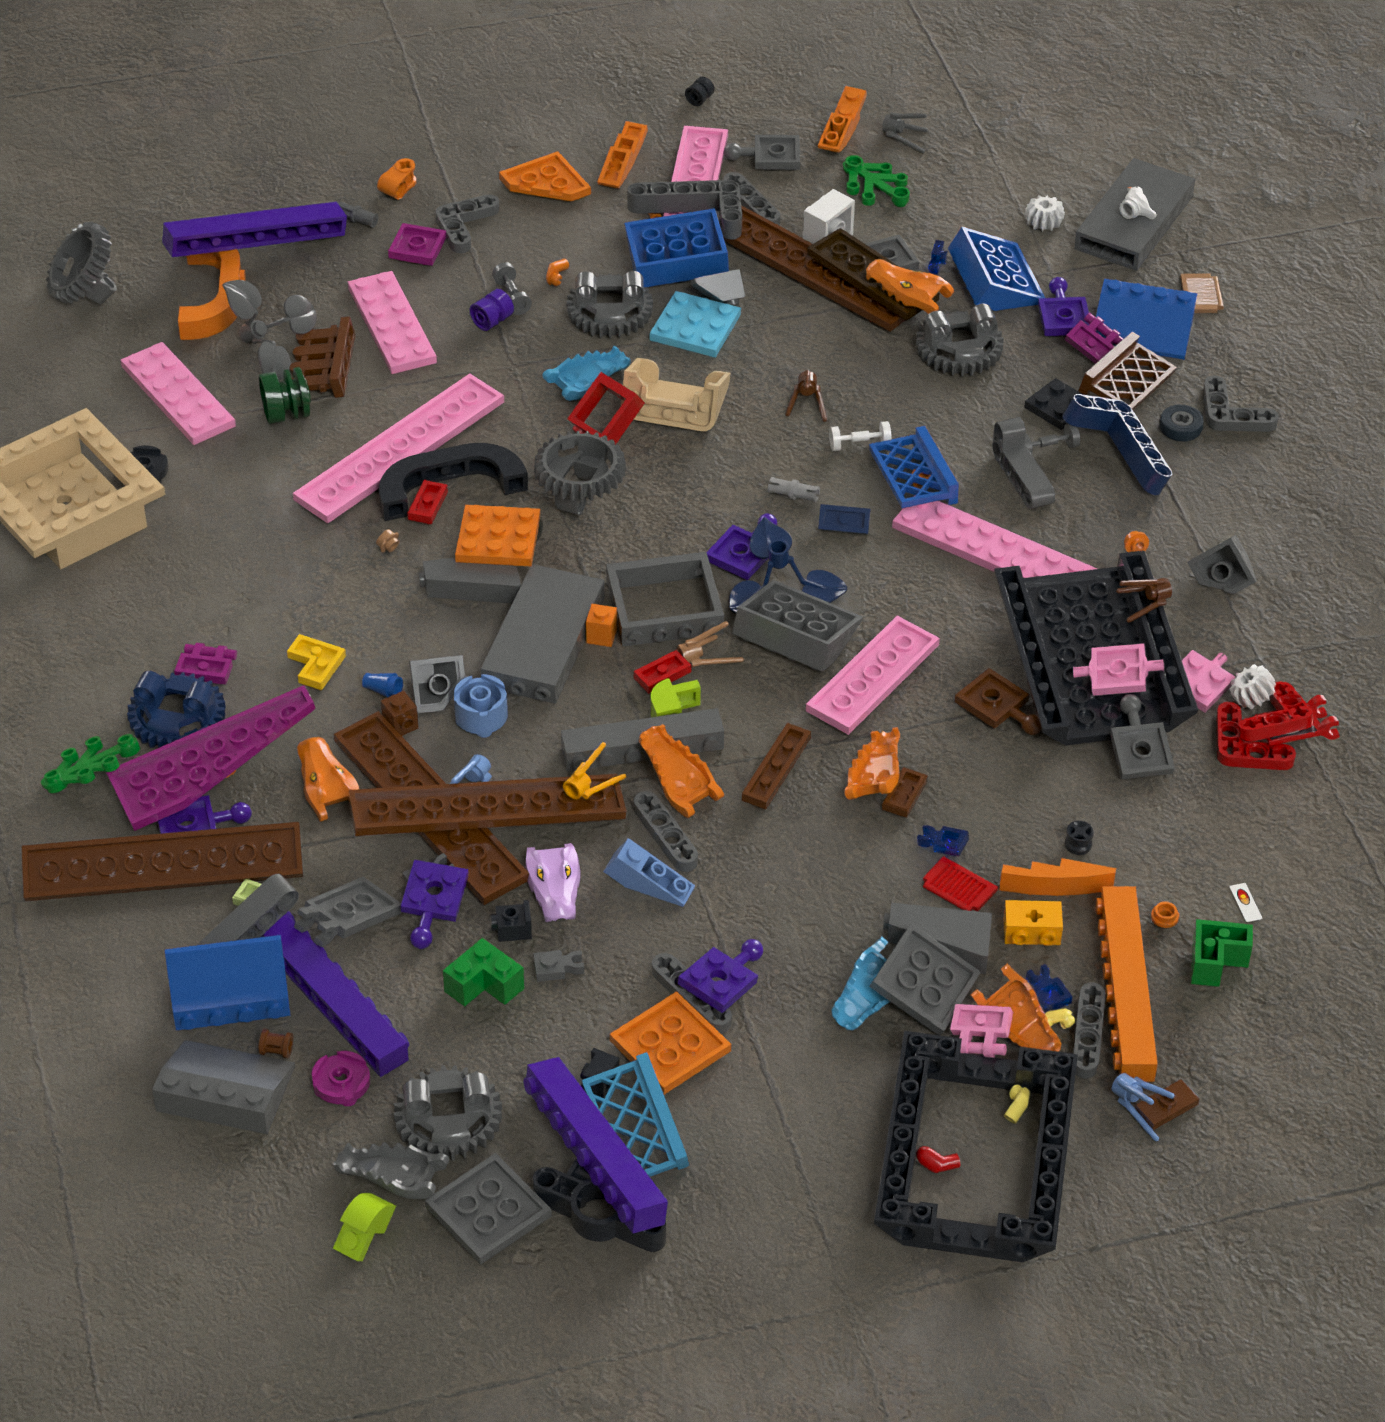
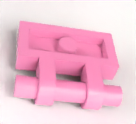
M955 1004L950 1030L953 1035H960V1038H962L961 1053L983 1054L984 1057L994 1058L995 1055L1005 1056L1007 1051L1006 1044H997L996 1040L997 1038H1008L1013 1011L1011 1007ZM972 1036L985 1037L984 1043L971 1042Z

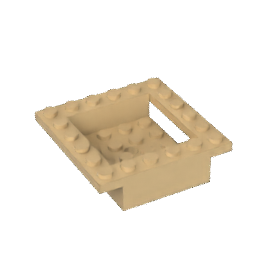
M87 408L0 448V522L33 558L46 553L60 570L147 528L144 505L165 495V488ZM79 439L125 487L117 490L81 453Z

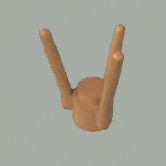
M727 621L695 638L686 640L683 644L677 645L678 652L691 663L692 668L699 665L744 661L743 657L699 659V657L703 656L701 646L716 640L718 636L712 634L727 627Z

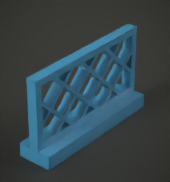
M647 1052L636 1056L637 1060L582 1080L587 1095L598 1108L596 1101L602 1104L599 1109L602 1115L607 1106L620 1111L615 1124H609L615 1132L630 1137L627 1144L629 1150H631L635 1140L649 1145L643 1159L633 1155L643 1169L645 1166L649 1167L645 1169L649 1177L675 1167L680 1170L689 1166L687 1154ZM635 1071L637 1080L633 1088L618 1083L622 1074ZM603 1082L611 1087L604 1099L594 1095L591 1086ZM639 1086L641 1087L642 1092L637 1091ZM615 1088L629 1093L624 1106L610 1101ZM634 1096L646 1100L647 1106L643 1114L628 1109ZM649 1111L652 1115V1118L647 1117ZM625 1114L640 1119L634 1132L619 1127ZM644 1122L656 1126L657 1131L653 1140L638 1135ZM659 1137L663 1145L657 1143ZM656 1148L666 1152L669 1161L656 1165L649 1162L648 1159L653 1149Z

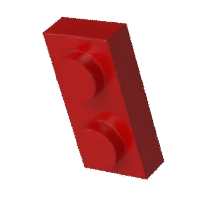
M424 480L408 511V520L432 525L448 493V485Z
M675 650L635 670L634 679L650 694L659 682L668 678L673 682L691 673V664Z

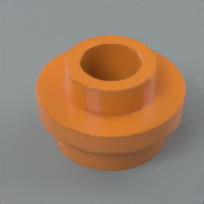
M1130 532L1124 540L1125 550L1127 552L1146 551L1149 546V538L1143 532Z
M1160 902L1152 909L1151 919L1159 927L1170 928L1178 923L1179 912L1174 904Z

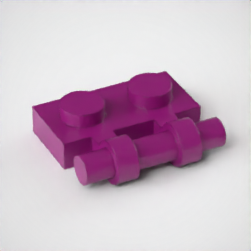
M1089 312L1084 320L1090 325L1088 326L1081 320L1066 335L1065 340L1096 364L1115 347L1113 344L1118 345L1123 338L1116 329L1112 330L1105 325L1102 318L1099 316L1095 317ZM1096 331L1102 333L1106 338H1103Z
M197 642L195 645L185 644L184 653L180 654L174 673L175 675H180L184 672L185 676H190L194 673L196 679L204 676L205 682L211 680L213 683L226 685L233 667L232 660L237 658V650L228 649L227 646L221 645L218 648L208 647L204 643Z

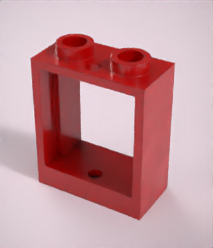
M600 372L567 419L574 425L572 428L574 432L577 433L579 431L580 434H585L588 430L590 435L598 432L600 438L606 435L608 441L614 440L616 445L645 402L635 392ZM609 391L622 399L624 403L601 434L584 422L605 392Z

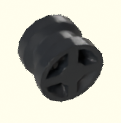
M1085 821L1071 822L1066 830L1065 848L1075 855L1087 854L1092 848L1094 829L1091 824Z

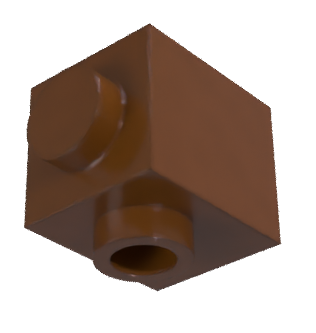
M405 691L381 700L383 717L401 736L419 729L417 706Z

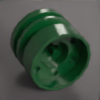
M300 367L293 368V379L289 370H284L283 381L279 382L275 372L258 375L262 405L268 424L284 422L285 410L290 411L294 420L298 419V408L303 418L310 416L311 398L309 387Z

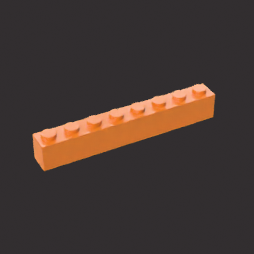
M1102 886L1101 898H1096V914H1101V919L1098 920V934L1104 937L1100 947L1101 958H1106V963H1103V978L1109 982L1105 989L1106 1002H1111V1007L1108 1008V1023L1114 1026V1030H1111L1110 1034L1111 1047H1116V1053L1113 1054V1068L1119 1071V1075L1126 1073L1132 1078L1137 1076L1145 1082H1155L1158 1064L1136 886Z

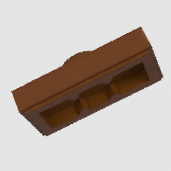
M903 767L899 773L897 785L891 793L887 794L882 803V810L907 818L928 781V775Z
M1182 1079L1164 1088L1166 1091L1175 1095L1174 1098L1171 1099L1155 1093L1150 1096L1154 1100V1104L1150 1105L1145 1101H1141L1135 1105L1136 1111L1153 1130L1199 1105V1097Z

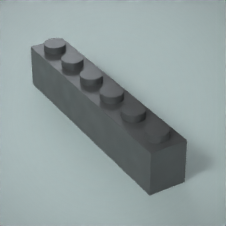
M718 708L561 730V749L567 772L576 771L580 764L586 762L602 742L606 743V746L589 768L651 760L647 752L642 748L639 737L643 731L662 724L665 725L667 733L675 741L680 740L684 746H688L692 754L724 749V728Z

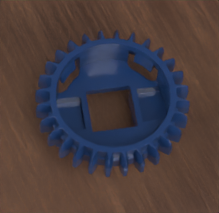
M153 671L143 672L133 690L134 697L130 698L131 704L127 706V716L131 731L134 732L136 738H140L142 744L148 743L150 748L156 745L160 748L224 720L226 715L223 693H219V687H213L211 680L205 683L204 676L196 679L194 673L190 676H185L184 672L180 675L171 673L169 679ZM171 694L186 695L183 700L184 714L159 709L164 697ZM144 712L149 719L148 723L143 718ZM193 722H200L201 728L199 730L195 728L184 732V735L180 736L179 730L181 727Z

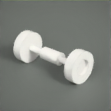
M888 421L880 422L879 432L874 433L859 431L851 432V435L840 436L838 426L830 427L829 429L832 451H840L841 441L843 440L858 442L867 441L873 437H880L881 442L891 440V428Z

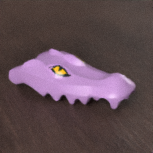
M564 844V848L535 850V847L527 848L525 869L529 872L527 883L531 892L535 893L539 906L542 907L545 922L556 921L559 918L566 920L575 919L577 887L580 884V865L573 844Z

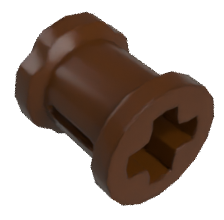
M263 1029L259 1040L260 1055L273 1053L289 1058L293 1048V1033L287 1032L284 1035L270 1033L269 1029Z

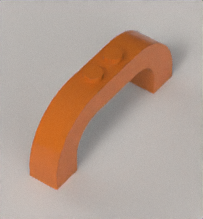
M237 249L187 255L188 265H210L220 270L218 295L211 302L200 306H179L178 326L180 340H194L213 336L228 328L237 318L230 308L226 292L222 284L232 280L246 281L245 270H241L240 255Z

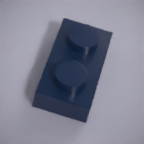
M821 504L818 529L868 534L871 509Z

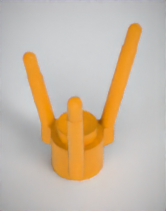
M602 742L588 760L582 762L573 775L564 782L563 789L570 798L579 799L582 796L584 799H588L592 794L626 778V774H621L590 788L591 779L585 772L605 748L606 743Z

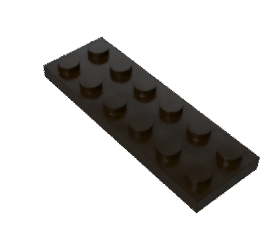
M842 228L837 229L807 247V255L907 321L923 311V309L918 307L904 306L902 301H896L895 295L889 297L888 292L882 290V284L877 283L874 278L867 280L866 269L875 259H882L892 265H898ZM938 292L932 299L935 303L939 301L940 293Z

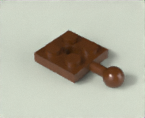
M990 668L955 695L956 704L994 729L1007 718L1012 717L1022 724L1024 732L1028 735H1036L1042 730L1037 715H1026L1019 710L1029 701V693ZM986 697H989V698L996 697V698H998V699H997V700H989V699H987Z

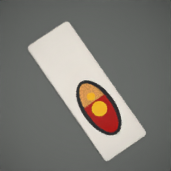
M1246 883L1230 886L1246 922L1262 919Z

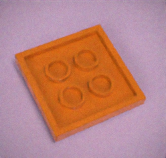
M465 505L455 553L456 562L532 567L541 517L540 509Z
M677 991L610 1033V1042L630 1062L637 1060L636 1056L648 1053L664 1095L731 1052V1043Z

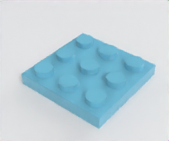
M675 291L652 328L650 341L716 358L741 315V308Z

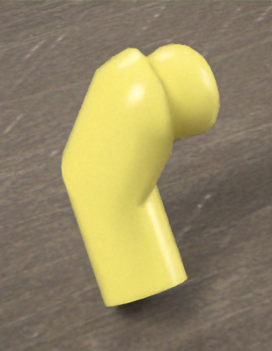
M1066 1008L1045 1013L1050 1027L1060 1022L1061 1027L1066 1029L1075 1023V1018L1071 1015L1072 1012Z
M1018 1084L1014 1085L1009 1092L1010 1098L1014 1101L1004 1114V1117L1014 1124L1017 1123L1028 1107L1030 1091Z

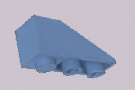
M629 838L613 854L603 871L626 888L682 907L695 887L690 881Z

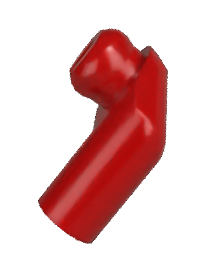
M927 1146L920 1147L916 1152L918 1162L933 1173H940L960 1168L961 1166L957 1153L942 1156Z

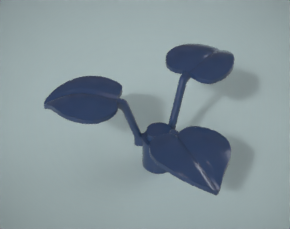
M764 517L755 528L750 541L751 552L757 558H769L764 583L760 586L757 582L748 580L735 585L730 593L729 609L736 613L739 605L769 583L773 567L782 569L788 563L791 565L800 583L805 585L802 592L831 603L846 593L848 587L839 577L824 570L810 571L807 575V580H805L794 562V557L789 556V550L792 546L790 534Z

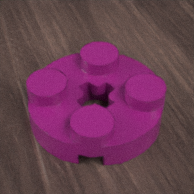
M336 1051L337 1055L329 1058L328 1055L321 1057L312 1069L315 1095L329 1103L342 1104L347 1107L354 1105L357 1099L366 1093L371 1082L369 1068L364 1058L351 1051ZM342 1074H346L345 1080L338 1081L334 1078L335 1076L340 1077Z

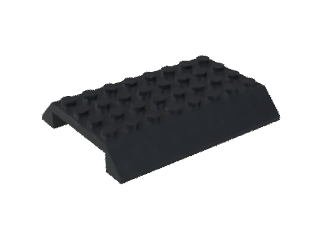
M1144 550L1119 553L1117 567L1028 578H1023L1020 565L994 569L1042 733L1065 746L1111 740V728L1130 726L1128 715L1124 714L1120 708L1121 699L1129 694L1137 696L1141 701V709L1138 712L1141 725L1163 722L1166 733L1198 713V707L1164 607L1159 606L1138 619L1127 622L1128 617L1155 601L1149 600L1145 591L1120 594L1116 592L1118 588L1131 587L1120 586V581L1154 579ZM1144 644L1147 661L1163 659L1164 671L1148 672L1145 692L1093 696L1090 676L1074 678L1073 667L1089 666L1092 658V648Z

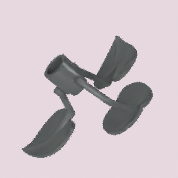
M232 280L222 284L231 310L238 318L246 320V324L241 326L239 330L241 339L246 343H261L258 348V360L262 374L275 372L278 379L281 380L283 378V371L286 369L290 371V356L284 347L276 346L275 341L261 338L265 336L267 329L289 321L291 330L296 334H305L311 331L317 320L314 306L303 296L292 295L284 302V312L287 317L265 325L262 321H254L258 315L256 308L261 305L262 299L258 289L253 284L244 280Z

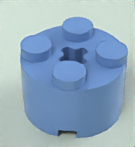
M481 674V678L472 679V676H468L462 679L454 689L456 724L463 730L483 738L489 737L492 732L501 728L508 718L507 693L503 682L487 674Z

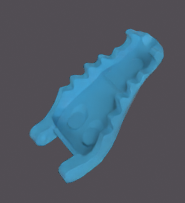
M613 346L612 350L608 353L603 352L600 354L596 350L592 354L590 351H587L584 357L577 354L573 359L567 358L558 367L544 371L542 376L548 383L557 384L563 390L562 396L566 400H577L584 396L600 372L610 377L614 373L628 368L631 364V359L626 357L624 352L619 351L616 346Z
M882 936L859 956L842 995L831 1009L832 1017L840 1026L847 1030L857 1029L866 1018L890 1003L888 999L869 987L887 960L879 953L888 943Z

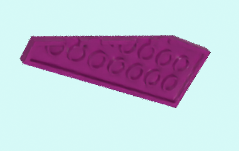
M303 685L123 763L116 770L106 773L134 831L187 808L316 708L311 696Z

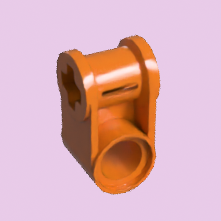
M408 158L398 160L387 172L380 176L377 183L378 191L397 200L401 199L416 184V177L413 172L415 170L414 161Z

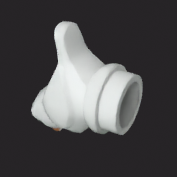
M1128 187V193L1120 204L1122 216L1131 219L1141 215L1152 220L1155 219L1157 214L1150 208L1142 188Z

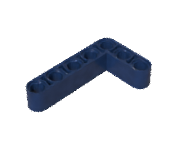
M1081 394L1074 395L1063 413V419L1075 427L1107 431L1142 488L1152 495H1160L1171 478L1172 471L1132 408L1127 403L1116 399Z

